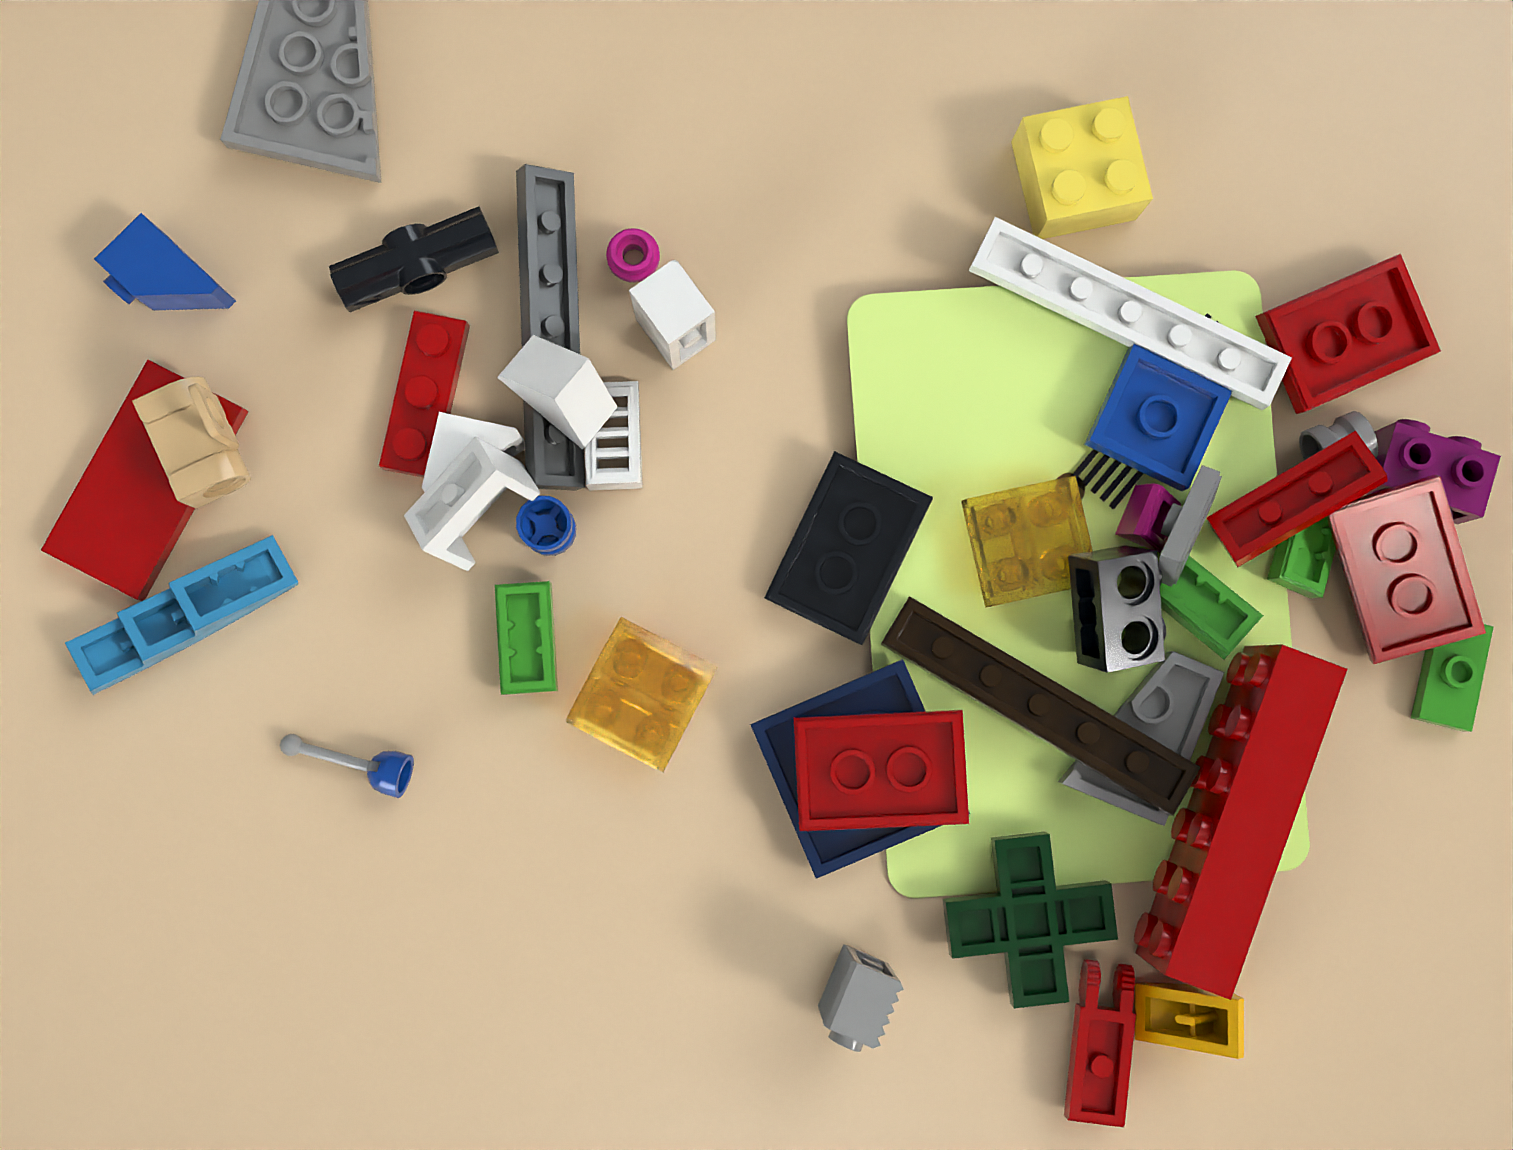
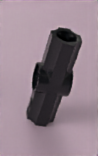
M478 206L428 227L424 224H410L397 228L383 238L382 245L330 265L329 269L335 289L345 308L349 312H353L400 292L405 295H413L429 291L442 284L446 280L448 273L498 254L499 251L483 212Z

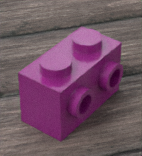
M1400 419L1374 431L1378 443L1376 459L1387 473L1388 481L1366 495L1436 474L1441 477L1454 524L1458 525L1484 517L1501 458L1500 455L1482 450V444L1471 438L1462 436L1446 438L1430 433V426L1416 420Z

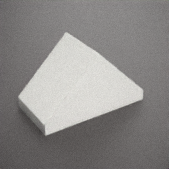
M535 335L529 339L497 377L581 449L586 447L617 409L616 403L589 358Z
M439 412L422 489L426 492L475 436L512 457L525 450V440L514 427Z

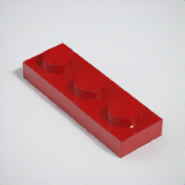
M414 310L379 462V467L383 470L424 478L439 412L451 414L470 329L467 321Z
M1355 430L1206 518L1238 568L1388 481L1387 473Z

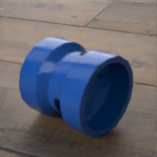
M537 496L534 501L528 500L520 508L516 517V529L520 538L534 552L541 555L556 556L565 552L573 544L576 537L577 525L573 515L560 500L551 496Z

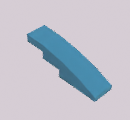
M274 536L267 537L169 582V589L117 612L119 618L65 642L90 692L94 695L163 661L297 586L298 580Z

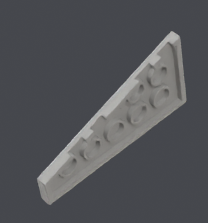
M259 0L220 139L227 148L381 183L368 0Z

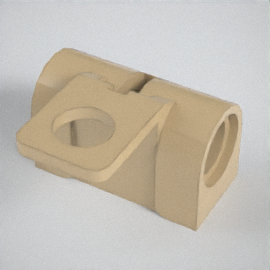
M197 376L180 379L132 400L165 470L177 501L198 509L249 483L251 477L238 451L240 445L231 425H229L226 419L225 412L217 395L211 392L204 377Z

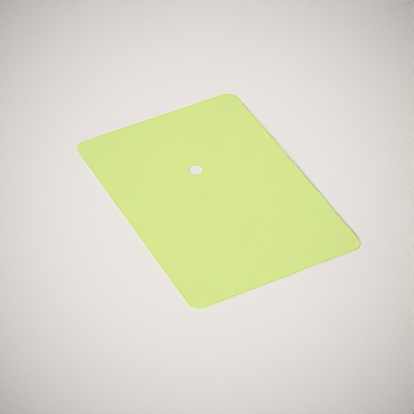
M1232 270L1124 277L1203 316L1208 313L1212 316V320L1218 321L1220 324L1265 345V338L1255 317L1263 313L1260 288L1257 282L1244 272ZM1002 286L864 295L851 305L847 315L857 462L933 497L930 507L870 629L872 670L876 671L903 659L925 711L963 710L968 810L970 812L969 824L942 825L886 849L889 881L897 892L909 898L997 892L991 837L1044 831L1050 834L1056 886L1103 880L1111 884L1153 881L1159 864L1163 860L1168 861L1175 843V839L1171 837L1174 819L1181 808H1187L1194 787L1190 786L1174 816L1169 815L1165 826L1058 783L1059 779L1075 762V759L882 646L881 643L910 596L1104 711L1114 715L1158 662L1108 673L1077 663L1068 555L1124 545L1148 549L1115 535L1135 485L1151 483L1162 485L1183 507L1202 465L1220 471L1219 476H1222L1207 515L1208 517L1277 477L1271 404L1264 410H1260L1230 396L1192 483L1188 489L1182 492L1143 474L1116 508L1112 509L1109 507L1110 503L1138 470L1132 468L1106 501H1102L1100 499L1101 495L1127 466L1121 463L1097 493L1094 494L1090 490L1115 461V459L1110 457L1087 486H1085L1083 498L1076 504L1066 505L1055 497L1053 491L1054 483L1062 474H1073L1093 450L1084 445L1124 356L1130 347ZM1099 452L1078 476L1082 481L1104 454ZM1207 518L1189 556L1264 616L1224 660L1161 608L1162 618L1166 625L1165 654L1166 652L1174 651L1224 672L1190 759L1193 763L1201 755L1206 756L1212 739V735L1208 733L1209 721L1215 708L1219 704H1224L1231 684L1227 683L1226 676L1233 657L1238 652L1242 653L1244 646L1283 644L1292 648L1287 588L1267 580L1276 546L1237 568L1210 527ZM1157 552L1158 562L1161 555L1159 552ZM1121 572L1117 579V587L1121 581ZM1125 628L1122 632L1121 641L1125 635ZM1305 792L1277 871H1288L1298 867L1308 855L1310 841Z

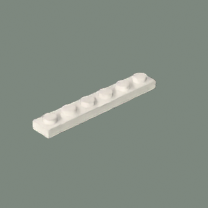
M997 217L994 218L969 269L970 272L1119 343L1128 347L1136 344L1232 391L1231 396L1260 410L1270 406L1292 359L1288 355Z

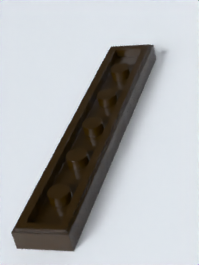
M910 596L881 643L882 646L1170 816H1174L1201 768Z

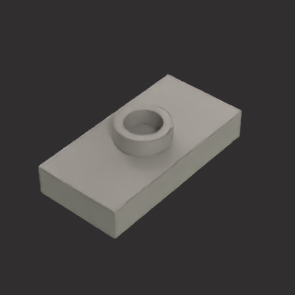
M1202 465L1183 507L1173 503L1167 514L1160 534L1167 536L1168 540L1158 562V569L1162 571V583L1172 587L1180 577L1215 499L1222 476H1219L1220 471Z

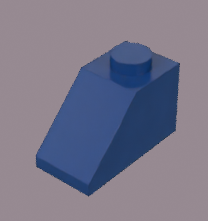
M142 213L94 258L110 274L103 282L129 305L135 299H138L153 311L229 309L236 302L230 294Z

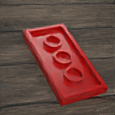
M148 359L41 548V551L140 601L146 599L195 510L194 507L177 501L165 470L132 400L169 383L184 379V377ZM217 395L225 412L226 419L236 435L249 411Z

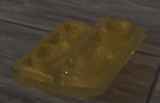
M1076 476L1021 486L961 501L985 608L1071 589L1068 555L1093 551Z
M621 617L566 718V722L664 773L718 667Z

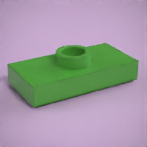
M1327 517L1276 546L1267 580L1310 599L1323 598L1336 551Z
M1191 556L1188 557L1176 584H1173L1171 587L1161 583L1160 586L1161 608L1224 660L1264 616Z
M550 581L495 585L501 695L558 691L552 583Z
M1484 624L1485 634L1425 650L1411 719L1462 732H1472L1494 626Z

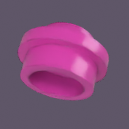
M631 228L620 231L610 240L606 251V258L610 270L616 277L623 281L634 283L643 281L656 271L660 261V252L657 242L649 233L641 229ZM630 250H638L643 254V259L638 264L631 265L624 261V256Z

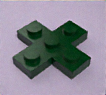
M1045 831L991 837L997 893L943 899L949 955L954 959L1004 953L1009 999L1014 1009L1070 1002L1063 946L1118 940L1112 884L1103 880L1056 886L1050 834Z

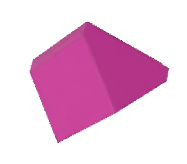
M1155 483L1135 485L1115 535L1161 553L1168 540L1167 536L1160 534L1164 521L1172 504L1175 503L1181 506V503L1162 485Z

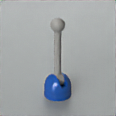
M295 734L286 735L280 742V749L285 755L295 756L301 753L367 772L369 784L374 790L395 798H400L404 794L413 772V756L398 751H383L374 756L371 761L303 743L302 739Z

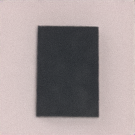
M834 451L764 599L863 645L930 507L933 497Z

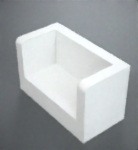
M672 260L629 290L636 321L672 370L716 340L715 311L678 261Z
M475 436L407 511L404 517L423 551L469 571L476 562L462 539L465 533L507 488L531 501L535 500L540 491L521 461Z

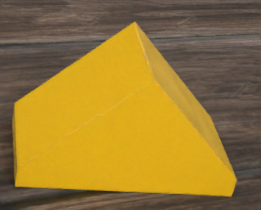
M1135 983V1040L1235 1059L1244 1058V998L1233 993L1232 999L1229 1000L1189 984Z

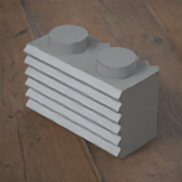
M843 944L818 1004L823 1024L831 1030L828 1037L832 1041L856 1052L861 1051L863 1044L870 1048L881 1046L878 1037L885 1035L882 1026L890 1023L887 1015L894 1012L892 1004L899 1001L896 993L904 990L889 963Z

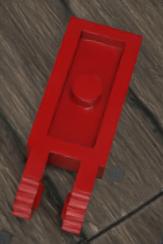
M1084 959L1078 989L1080 1003L1075 1004L1064 1116L1068 1121L1124 1128L1136 1013L1132 1011L1135 985L1134 967L1127 964H1118L1113 978L1112 995L1114 1007L1099 1006L1100 963L1096 960Z

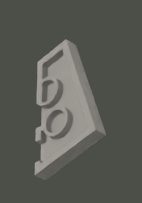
M1166 652L1165 661L1156 664L1113 716L1190 760L1224 672L1177 652ZM1077 760L1058 781V783L1165 826L1169 816Z

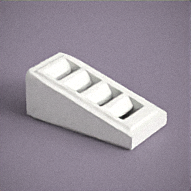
M638 381L603 382L611 397H628V407H617L608 418H628V427L600 428L586 445V486L589 491L643 488ZM628 438L629 447L599 448L598 439ZM629 458V467L599 469L600 459Z

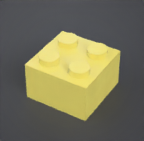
M1128 96L1022 118L1011 144L1033 235L1046 239L1134 221L1152 201L1153 196Z

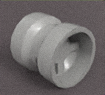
M1352 411L1336 418L1332 426L1317 425L1301 432L1299 444L1302 457L1306 460L1356 430L1376 458L1378 455L1376 435L1368 420L1360 412Z

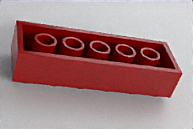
M1283 644L1244 646L1243 652H1238L1233 657L1226 676L1227 683L1231 684L1224 704H1219L1215 708L1209 721L1208 733L1212 735V739L1206 756L1201 755L1195 762L1201 768L1191 784V787H1194L1187 808L1183 807L1179 810L1172 825L1171 837L1175 839L1170 857L1168 861L1163 860L1159 864L1154 875L1153 891L1157 893L1149 913L1144 912L1141 915L1134 933V943L1138 945L1135 954L1162 974L1226 999H1232L1348 670L1347 668Z

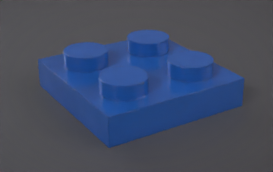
M1133 344L1124 356L1084 445L1182 492L1188 489L1192 483L1232 391Z

